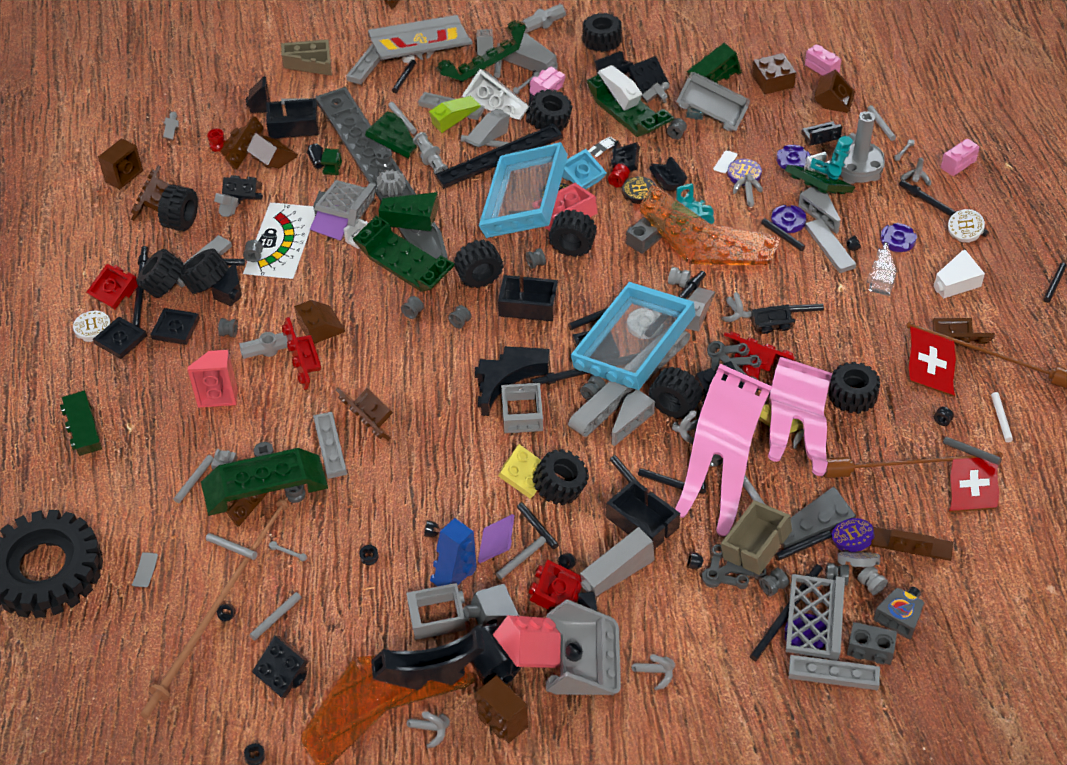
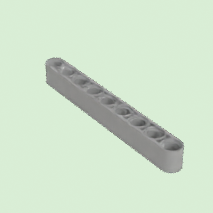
M669 328L630 362L624 370L636 373ZM683 331L646 382L688 343L691 336L689 332ZM608 382L572 415L568 426L582 436L587 437L623 404L628 394H632L636 389L628 388L616 382Z

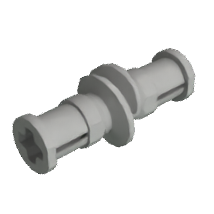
M425 132L416 134L413 141L420 148L422 162L425 165H430L434 170V174L443 171V169H448L439 156L440 148L433 146L429 142Z

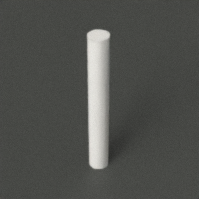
M994 392L991 394L1005 442H1011L1013 437L999 393Z

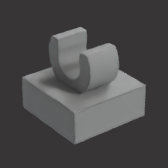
M217 449L211 464L212 470L218 465L236 462L237 454L228 450L221 451Z

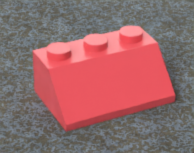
M576 183L559 190L550 224L544 227L550 231L555 216L559 215L561 211L565 212V210L584 212V215H589L590 218L598 214L595 195ZM542 200L534 203L533 208L540 209Z
M228 350L208 351L188 366L187 370L198 408L236 405L238 388Z
M508 615L493 634L517 667L558 668L560 666L561 633L556 628L555 622L550 618Z

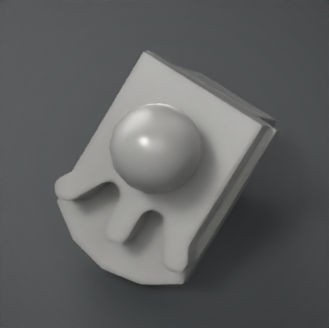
M657 82L642 94V97L649 103L658 95L663 103H666L668 96L665 90L669 88L670 84L664 82L660 86Z
M172 111L169 114L170 117H166L163 123L165 127L163 138L172 141L175 130H178L180 125L179 120H176L177 113L175 111Z
M220 193L215 195L214 201L220 203L218 211L220 215L230 217L232 214H235V209L239 205L238 198Z

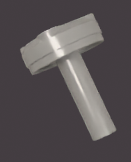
M865 111L860 113L856 138L847 152L849 155L844 161V167H842L840 176L843 181L849 184L877 181L881 178L884 169V154L879 147L871 143L875 115L871 112Z

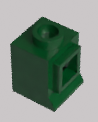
M324 149L321 164H325L322 171L324 175H339L342 165V156L339 153V149Z

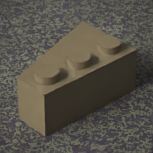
M329 39L281 43L284 68L332 76Z

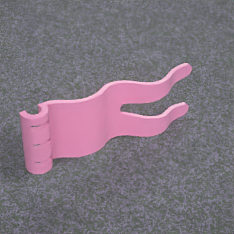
M780 357L769 396L771 424L768 458L770 460L780 461L787 446L792 420L799 419L803 422L805 449L808 458L812 461V472L817 476L825 474L828 461L826 459L827 421L824 416V407L833 373Z
M722 364L719 365L716 375L710 384L698 419L684 488L675 508L680 512V518H684L689 512L702 487L712 457L718 454L723 458L720 515L716 532L721 537L728 535L738 510L751 440L772 386ZM723 374L728 375L726 381L721 380ZM740 381L745 383L742 389L738 387ZM757 388L762 390L759 396L755 395Z

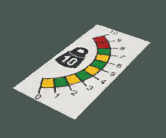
M269 203L256 238L263 245L261 259L258 262L248 261L243 274L293 279L310 232V227L315 218L314 207Z

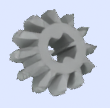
M385 169L384 173L380 172L376 180L377 189L383 196L388 195L391 197V195L397 197V194L403 193L406 186L405 177L399 170L394 171L392 169L387 171Z

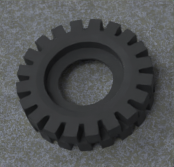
M42 510L31 512V522H28L23 515L14 519L17 524L16 529L9 524L0 529L3 538L0 537V605L7 612L12 614L16 611L18 616L28 618L32 611L35 618L46 617L47 609L50 608L54 616L64 612L62 604L65 602L70 608L79 604L80 601L77 595L80 594L87 597L93 590L90 583L97 584L101 576L99 570L103 568V559L95 533L81 517L76 519L75 514L67 511L61 516L59 510H49L46 518ZM38 545L59 546L65 552L66 560L63 568L49 579L34 581L27 579L20 572L22 557L37 549Z

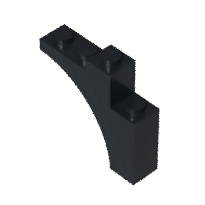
M504 346V353L500 354V360L480 359L479 367H475V378H478V386H480V393H482V396H478V408H481V415H490L495 400L502 393L501 385L515 384L530 377L544 376L549 373L550 349Z
M473 629L470 633L451 643L431 649L417 651L383 649L371 660L373 680L416 691L430 680L453 685L465 675L464 667L485 650L482 631Z

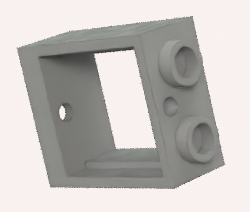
M540 383L501 385L504 433L543 431ZM536 399L537 413L508 415L507 401Z
M457 583L406 593L415 640L466 630L465 622L469 621V618L466 619L462 608V604L465 603L463 591H458ZM454 600L457 617L421 624L418 607Z

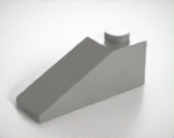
M493 29L477 30V55L483 56L488 49L493 47Z
M495 109L487 113L466 137L465 142L481 147L506 134L510 115L501 109Z
M811 186L800 193L798 206L816 220L821 218L828 228L837 234L841 219L828 193L818 191L816 186Z
M698 287L688 298V300L694 302L696 315L686 329L699 332L714 298L715 291Z
M635 390L624 399L612 430L613 446L617 445L654 414L655 401L640 390Z

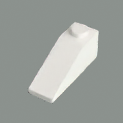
M612 65L598 71V74L624 111L638 105L642 93L634 81Z

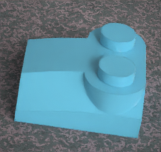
M584 149L566 160L562 177L586 190L598 183L607 172L588 150Z

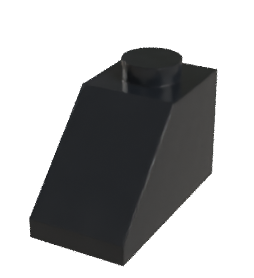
M262 77L249 90V95L246 97V107H249L250 113H266V102H271L266 77Z
M232 264L222 279L211 287L213 298L230 307L242 296L235 264Z

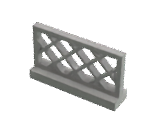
M335 180L317 202L315 210L347 218L348 225L355 226L374 201L376 184L369 183L365 188Z
M792 574L785 652L838 661L841 653L845 577L836 576L835 580ZM796 582L805 583L809 588L801 592L796 587ZM820 585L830 586L828 593L822 595L817 587ZM811 591L819 598L813 603L805 596ZM802 599L807 605L801 611L794 605V602ZM821 602L828 607V610L823 614L815 607ZM810 609L817 615V618L811 622L804 615ZM798 617L806 624L801 629H798L793 624V621ZM820 620L827 626V629L821 633L814 626ZM809 628L816 635L810 641L802 634ZM798 636L805 644L801 647L791 646V640ZM820 639L826 645V651L818 650L812 644Z

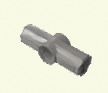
M558 4L545 11L538 9L533 16L520 22L526 26L525 33L540 27L546 29L552 25L553 21L566 16V11L562 4Z
M265 332L260 335L259 339L239 343L243 359L261 354L271 357L276 355L278 350L287 348L288 340L283 333Z

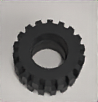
M608 13L592 14L584 20L583 43L588 49L596 52H609L620 46L622 42V24L617 16Z
M540 90V93L537 92L532 98L528 114L529 120H531L532 125H535L536 129H543L555 124L560 131H563L570 120L573 108L572 102L568 99L567 95H563L562 92H557V90Z
M173 184L166 187L158 205V217L161 226L184 232L188 230L197 215L198 197L196 191Z
M576 210L559 212V215L555 216L548 236L550 244L554 245L553 248L561 254L577 257V255L581 257L589 253L597 233L594 220L590 219L589 215H584V212H577Z
M475 240L473 243L469 242L465 247L461 248V251L456 253L457 257H454V267L464 285L470 288H480L481 286L485 287L488 284H492L495 279L499 278V274L502 273L504 268L498 251L490 241Z
M207 249L198 253L183 265L179 278L192 294L200 293L221 280L228 270V265L216 249Z
M161 249L145 263L138 275L137 285L153 297L159 298L166 294L177 282L184 263L168 250Z
M847 362L843 366L839 365L837 369H834L829 387L831 402H834L835 407H840L842 411L845 412L846 410L852 414L853 412L858 414L862 411H869V408L872 409L877 402L881 382L877 372L871 370L872 367L869 365L864 366V363L856 364V362H852L849 364Z
M669 367V369L665 368L661 371L649 389V396L655 401V407L661 413L675 419H684L691 411H694L702 399L703 389L699 386V381L687 371H683L681 368Z
M557 449L552 450V452H548L534 471L533 483L536 484L534 487L540 491L539 495L541 497L544 496L548 502L551 500L556 505L558 503L561 505L570 504L577 499L588 483L589 475L587 474L588 469L584 467L585 463L579 460V456H574L570 451L565 452L564 449H560L559 452ZM556 474L561 475L565 480H562Z

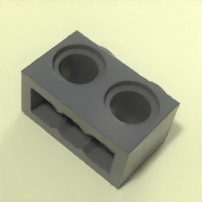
M649 213L626 231V244L643 254L665 236L666 223Z
M853 622L847 656L874 661L878 664L891 665L897 631Z

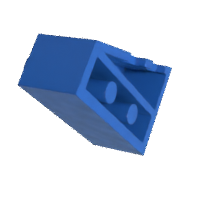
M454 518L439 534L436 552L439 553L438 561L435 560L433 563L436 571L435 575H431L430 581L438 587L457 583L458 586L467 576H471L477 568L474 531Z

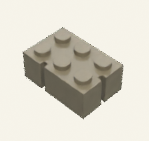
M753 500L721 542L723 559L738 566L743 564L744 569L760 575L779 550L780 543L783 544L792 532L791 516Z

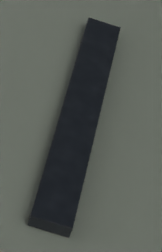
M552 124L435 174V177L441 187L445 189L496 167L499 157L502 155L546 146L562 139V133L555 124Z

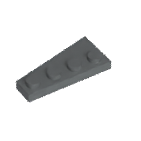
M833 486L791 517L792 532L784 543H780L783 549H786L822 532L831 531L838 523L856 518V515L835 486Z

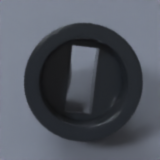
M856 235L850 237L846 242L848 249L851 251L862 248Z
M427 520L424 537L431 538L437 536L439 533L433 530L434 528L440 529L439 525L434 521Z
M690 552L687 568H701L704 562L701 554Z
M571 553L562 554L558 558V564L568 570L575 567L577 563L576 557Z
M228 603L221 605L217 609L218 618L224 622L233 619L236 613L235 607ZM223 609L230 610L231 612H223Z
M571 642L567 645L565 656L568 660L576 662L582 658L583 649L579 643Z

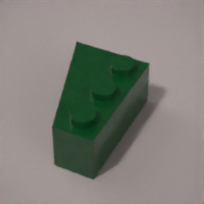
M725 42L687 71L688 76L691 72H695L716 83L722 79H730V76L735 73L738 75L742 73L736 51Z
M438 192L382 198L378 210L379 217L387 221L390 227L432 232L439 208Z
M85 390L63 396V404L60 405L63 416L67 415L68 421L65 422L67 432L72 433L73 438L69 439L72 450H77L79 456L102 450L95 419L91 411L92 407Z

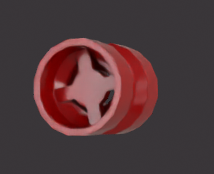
M212 129L207 133L210 149L213 152H220L225 142L224 132L221 129Z
M624 164L615 165L608 176L610 185L616 188L622 187L630 175L629 168Z

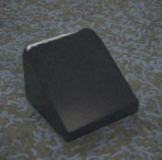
M594 592L578 594V604L597 611Z

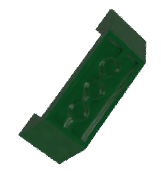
M519 20L509 22L507 24L508 27L505 28L510 38L509 41L508 39L502 41L497 48L492 47L488 49L486 54L474 57L472 62L460 65L458 70L450 60L439 62L436 70L443 76L465 81L477 74L480 69L484 70L519 50L526 28L525 24Z
M599 74L587 80L588 87L596 104L636 137L645 135L674 120V116L665 109L655 113L642 101H639L638 105L624 111Z
M377 215L353 238V241L370 260L420 292L431 290L455 266L453 262L442 255L435 259L392 232L390 224Z
M300 448L218 465L201 481L208 516L226 512L228 510V501L306 484L308 493L328 489L319 455Z

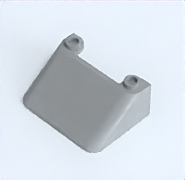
M691 72L676 102L684 109H688L691 106L723 122V128L728 131H736L749 106L750 100L710 79Z
M565 600L546 615V618H550L555 622L556 628L561 633L560 676L552 675L547 679L546 691L557 695H615L621 688L618 623L610 616L570 600ZM571 642H577L582 646L583 654L579 661H570L565 656V649Z

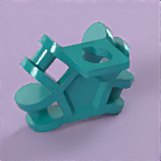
M849 136L840 137L830 163L813 158L810 168L827 174L832 180H837L841 175L842 167L845 165L844 161L849 155L847 152L852 145V138Z
M692 183L677 187L676 202L672 204L667 214L668 218L671 219L670 225L677 227L681 233L686 231L689 223L694 219L699 218L707 225L714 223L713 208L705 205V200L696 201V198L693 197L694 185ZM689 189L686 197L681 196L683 190Z

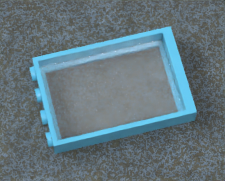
M561 142L499 157L479 223V227L486 238L549 226L568 156Z
M628 282L572 352L573 368L625 385L628 388L640 390L695 317L694 302Z

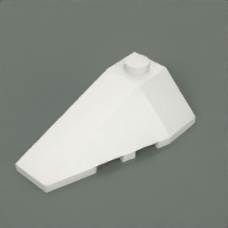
M482 69L478 71L462 95L463 97L472 96L480 105L484 106V109L490 111L501 109L509 114L510 117L521 120L529 108L524 101L498 79Z

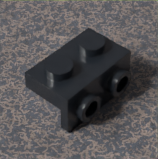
M622 51L594 62L597 75L598 71L611 65L623 74L628 73L627 68L633 65V62L624 59Z
M833 121L802 128V135L810 146L838 140L842 134V125H835Z
M618 140L615 141L614 148L612 149V167L614 168L617 164H624L629 168L630 172L637 170L640 152L638 142L622 147Z
M669 157L666 164L652 163L649 167L654 178L657 179L661 187L666 191H677V187L683 186L687 180L686 174L673 157Z
M236 175L223 177L222 194L256 197L257 189L262 190V183L255 177H247V179H241L240 176Z
M789 304L753 309L751 311L756 333L768 334L778 329L780 331H787L795 323V319L791 317Z

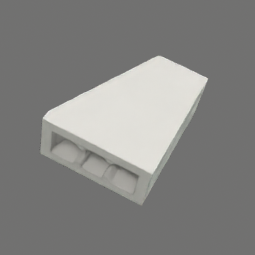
M963 250L937 273L934 289L944 299L981 287L985 273L968 252Z

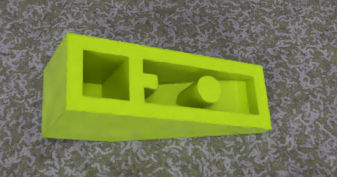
M472 96L442 102L430 110L429 113L432 124L443 133L479 109L481 105Z

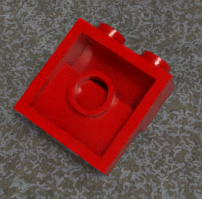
M106 264L86 293L116 310L123 298H130L137 288V277L130 272L125 274L124 270L117 265L113 267Z
M548 559L542 566L538 565L534 573L537 580L531 583L527 592L531 595L529 601L547 610L551 606L556 608L565 600L577 602L578 594L582 587L580 575Z

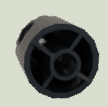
M498 624L484 627L478 625L473 628L482 631L485 650L470 663L483 685L487 684L496 675L507 685L512 682L521 667H517L493 636L499 627Z

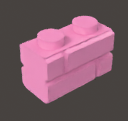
M816 44L807 50L805 65L824 76L835 69L840 73L842 59Z
M553 67L542 70L538 77H533L530 81V93L535 96L537 92L540 93V90L546 91V89H550L553 91L554 89L558 91L563 87L565 75L557 72Z
M965 139L944 153L941 164L942 170L951 176H955L977 160L979 146L971 140Z

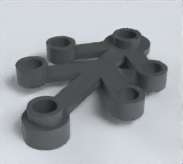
M713 341L707 348V353L712 358L711 368L713 371L715 366L719 365L720 360L723 363L731 361L736 371L745 375L747 374L739 365H751L753 368H758L762 363L758 355L729 358L726 355L729 353H739L741 356H746L750 350L745 343L725 346L720 341ZM743 347H746L743 352H740ZM758 359L756 363H752L753 360Z
M714 545L712 547L713 558L711 566L703 571L702 580L710 588H715L723 583L737 586L739 589H745L749 584L747 576L759 580L766 575V568L760 575L744 569L743 564L738 566L727 561L725 566L719 568L720 559L723 558L721 545ZM729 573L740 574L737 578L727 576Z

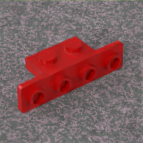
M286 317L282 325V333L287 337V348L293 355L292 363L293 367L297 368L298 382L302 384L304 390H308L310 385L308 373L321 370L319 357L312 336L296 337L291 319Z
M730 331V334L726 332L723 334L726 340L736 344L745 343L749 347L750 351L746 356L735 353L734 358L758 355L762 361L759 366L760 370L768 373L771 371L775 358L780 359V357L795 362L797 361L795 356H793L794 354L790 351L783 350L781 352L775 350L776 347L770 344L763 346L758 344V341L748 337L746 340L741 338L740 334ZM743 347L740 352H743L746 347Z

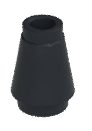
M316 143L309 145L307 155L314 168L321 169L324 164H321L323 148Z

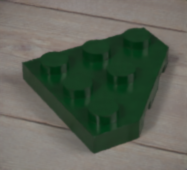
M389 111L382 115L365 133L366 137L408 159L415 153L417 148L402 118Z
M787 164L785 169L786 172L791 174L790 177L797 180L802 179L804 184L812 187L816 186L818 187L817 190L823 193L830 192L836 194L838 192L845 195V193H853L855 186L843 180H832L826 177L825 174L806 170L797 165Z

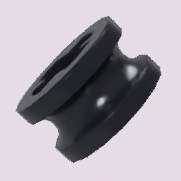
M939 407L933 417L939 425L948 426L954 418V413L947 407Z
M366 545L359 552L361 562L365 565H373L379 559L378 550L373 545ZM367 553L370 555L372 553L373 557L368 556L366 558L365 554Z
M253 743L245 748L244 757L246 764L260 765L265 759L263 746ZM254 751H257L259 756L251 758L250 753L253 752L254 754Z

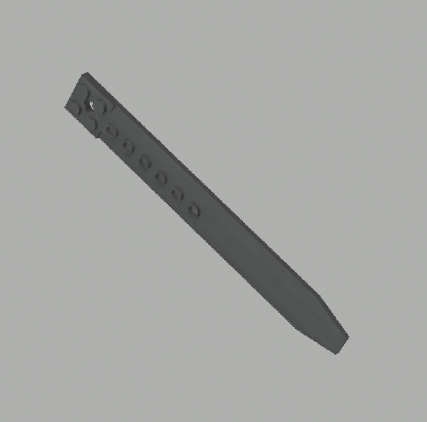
M343 87L315 96L320 109L332 124L368 183L376 184L375 194L379 200L382 201V198H388V195L383 196L378 191L376 183L380 172L384 173L385 169L377 167L375 151L385 146L365 136L366 130L371 125L347 88ZM394 160L392 166L386 169L387 171L392 169L394 171L399 170L403 174ZM405 178V189L402 194H397V196L415 195L416 193ZM435 222L432 232L398 228L406 241L435 259H438L441 255L448 259L441 231Z

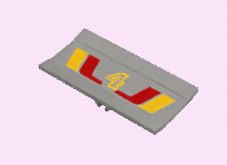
M458 15L368 30L369 37L381 60L413 54L423 60L422 55L424 53H427L426 58L428 59L436 50L473 43L465 32Z

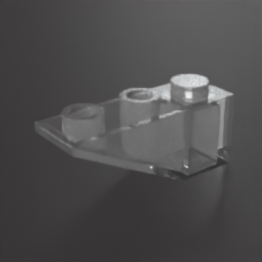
M884 242L882 249H878L876 255L878 260L873 262L871 269L873 273H869L867 283H870L868 291L890 296L897 270L887 242Z

